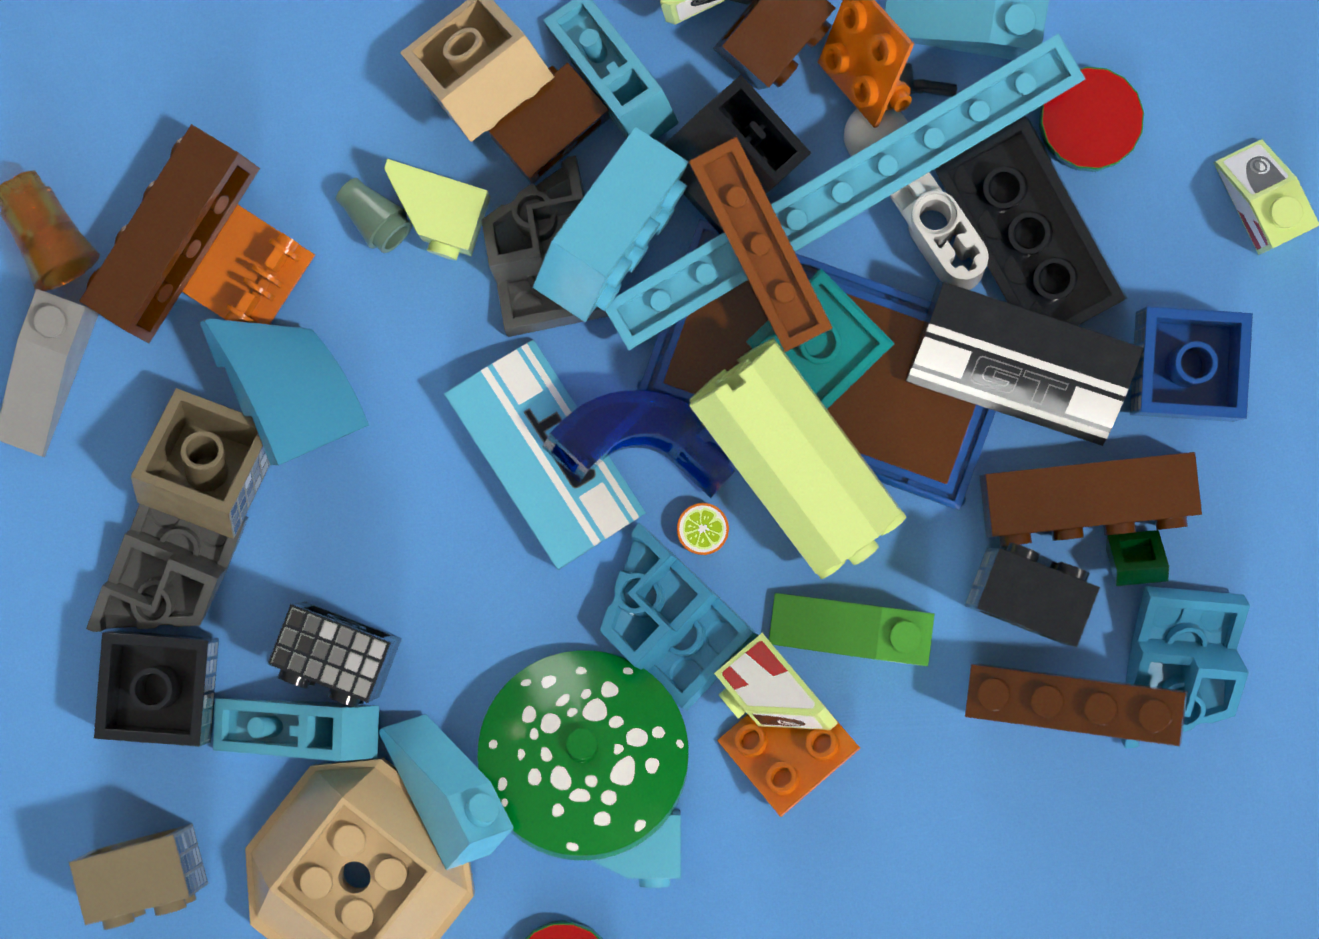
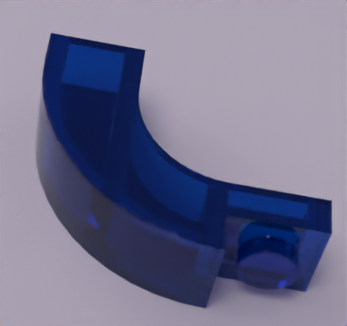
M626 390L613 392L584 403L550 432L542 447L579 483L606 457L628 448H645L664 455L710 498L721 489L735 472L729 465V458L718 445L710 441L705 442L699 437L706 427L688 403L653 391Z

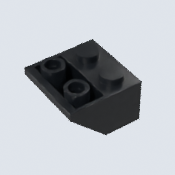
M742 75L712 99L664 144V146L689 162L737 137L765 194L811 154L807 147ZM688 163L680 179L681 182L687 185L683 194L721 235L724 231L690 163Z

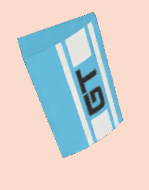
M534 339L444 393L558 570L646 514Z

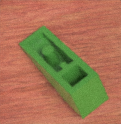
M774 593L769 641L772 645L928 666L935 614Z

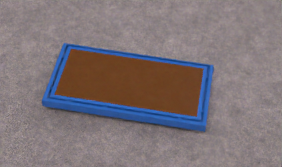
M699 219L687 254L720 235L709 222ZM795 253L808 280L822 269L895 343L827 410L881 483L960 510L961 506L966 502L965 495L996 411L905 381L931 301ZM749 280L658 334L643 379L637 384V396L697 417L689 406V399L722 370L729 371L739 364L737 359L752 350L746 341L768 321Z

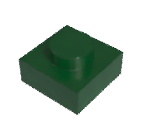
M1159 530L1107 535L1106 552L1116 586L1168 581L1169 563Z

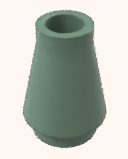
M358 178L349 180L336 195V201L345 209L368 246L372 249L378 248L382 253L392 251L407 237L412 228V223L406 218L407 213L403 208L367 187Z

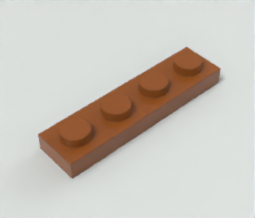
M735 137L690 160L689 163L784 352L832 329L833 327L738 138Z

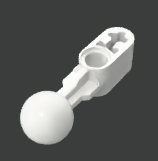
M856 109L845 125L844 142L846 149L852 157L908 122L901 112H896L894 109L887 110L879 126L874 128L863 114ZM930 172L890 195L909 225L911 238L939 280L967 290L974 288L980 282L986 269L988 250L954 198L942 191ZM926 211H938L944 215L948 225L940 230H931L923 225L920 215ZM954 235H957L952 247L949 241ZM955 255L961 260H966L969 257L973 260L969 271L963 265L957 268L952 266Z

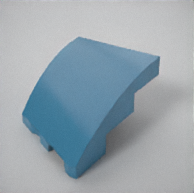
M211 318L200 321L216 366L225 367L243 416H252L270 465L279 466L369 426L360 402L343 370L312 329Z
M638 523L633 529L631 535L633 543L624 570L619 571L614 586L615 597L611 605L607 607L600 632L634 667L641 670L644 668L663 684L674 701L681 708L688 710L718 679L714 673L759 635L643 525Z
M1145 586L1132 639L1126 683L1188 691L1183 732L1192 730L1201 723H1214L1236 715L1249 674L1237 651L1250 608L1245 595ZM1121 739L1124 748L1132 749L1139 746V741Z

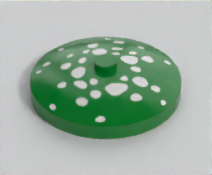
M592 650L563 652L548 656L527 666L510 679L496 695L489 706L480 730L477 756L478 768L492 783L514 827L511 833L523 843L542 853L561 859H603L618 855L641 844L652 836L671 815L679 801L687 778V731L680 710L671 694L661 682L644 668L642 670L638 669L627 659L606 652Z

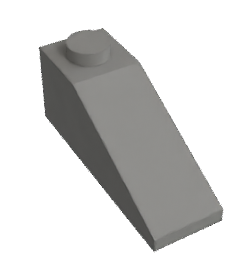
M36 289L17 339L1 407V442L41 457L46 456L99 315L97 312L83 305Z

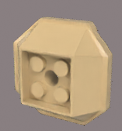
M385 758L311 765L245 848L250 925L267 939H440L475 895L471 862L448 870L445 869L396 767ZM354 861L364 864L370 872L369 885L363 888H356L348 884L344 877L345 865Z

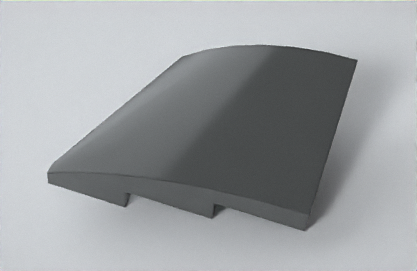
M576 155L564 159L561 162L560 169L536 186L531 183L520 191L511 203L501 205L482 219L489 267L497 283L504 330L508 337L584 322L533 288L552 240L585 196ZM596 307L587 321L608 317L606 311Z
M139 504L131 528L124 535L108 581L101 587L86 629L92 632H101L109 628L137 627V629L156 628L159 625H173L174 627L201 625L225 576L249 517H244L235 538L232 539Z

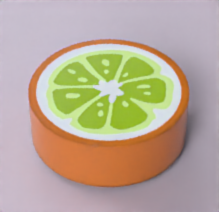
M697 503L688 507L681 514L677 523L679 541L688 551L698 555H707L719 550L726 542L729 533V525L724 513L718 507L708 503Z

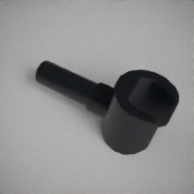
M906 63L899 78L901 82H905L910 87V95L914 93H930L954 96L957 93V84L925 79L914 80L911 63Z

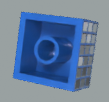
M1150 306L1137 311L1135 315L1134 345L1143 347V351L1131 383L1130 415L1228 422L1247 419L1253 313Z

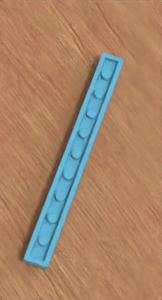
M1058 33L774 202L771 206L794 252L1084 81L1085 77ZM722 233L616 296L605 311L628 350H631L744 283L748 278L725 233Z

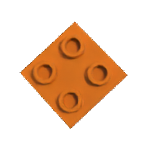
M843 0L817 63L874 128L879 126L885 111L894 109L896 112H902L912 102L910 87L905 82L899 80L914 46L912 40L875 0Z
M237 204L182 292L224 320L270 325L310 265L315 254Z
M748 714L717 740L780 817L861 749L839 722L831 730L758 726Z

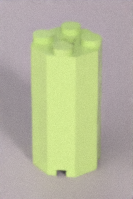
M773 337L737 359L739 364L729 371L724 369L714 376L689 399V406L820 579H824L837 571L847 559L853 565H856L871 556L879 547L875 539L898 527L906 519V515Z

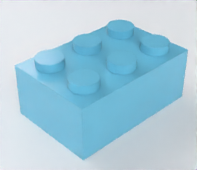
M635 127L552 240L533 288L584 322L587 321L596 307L605 311L622 286L620 282L627 272L632 273L649 248L647 244L653 235H659L675 211L674 206L687 187L680 179L689 162Z

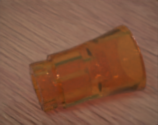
M35 170L20 173L0 185V216L12 234L25 261L35 290L49 291L75 280L94 266L100 254L79 231L62 207L52 188L42 182Z

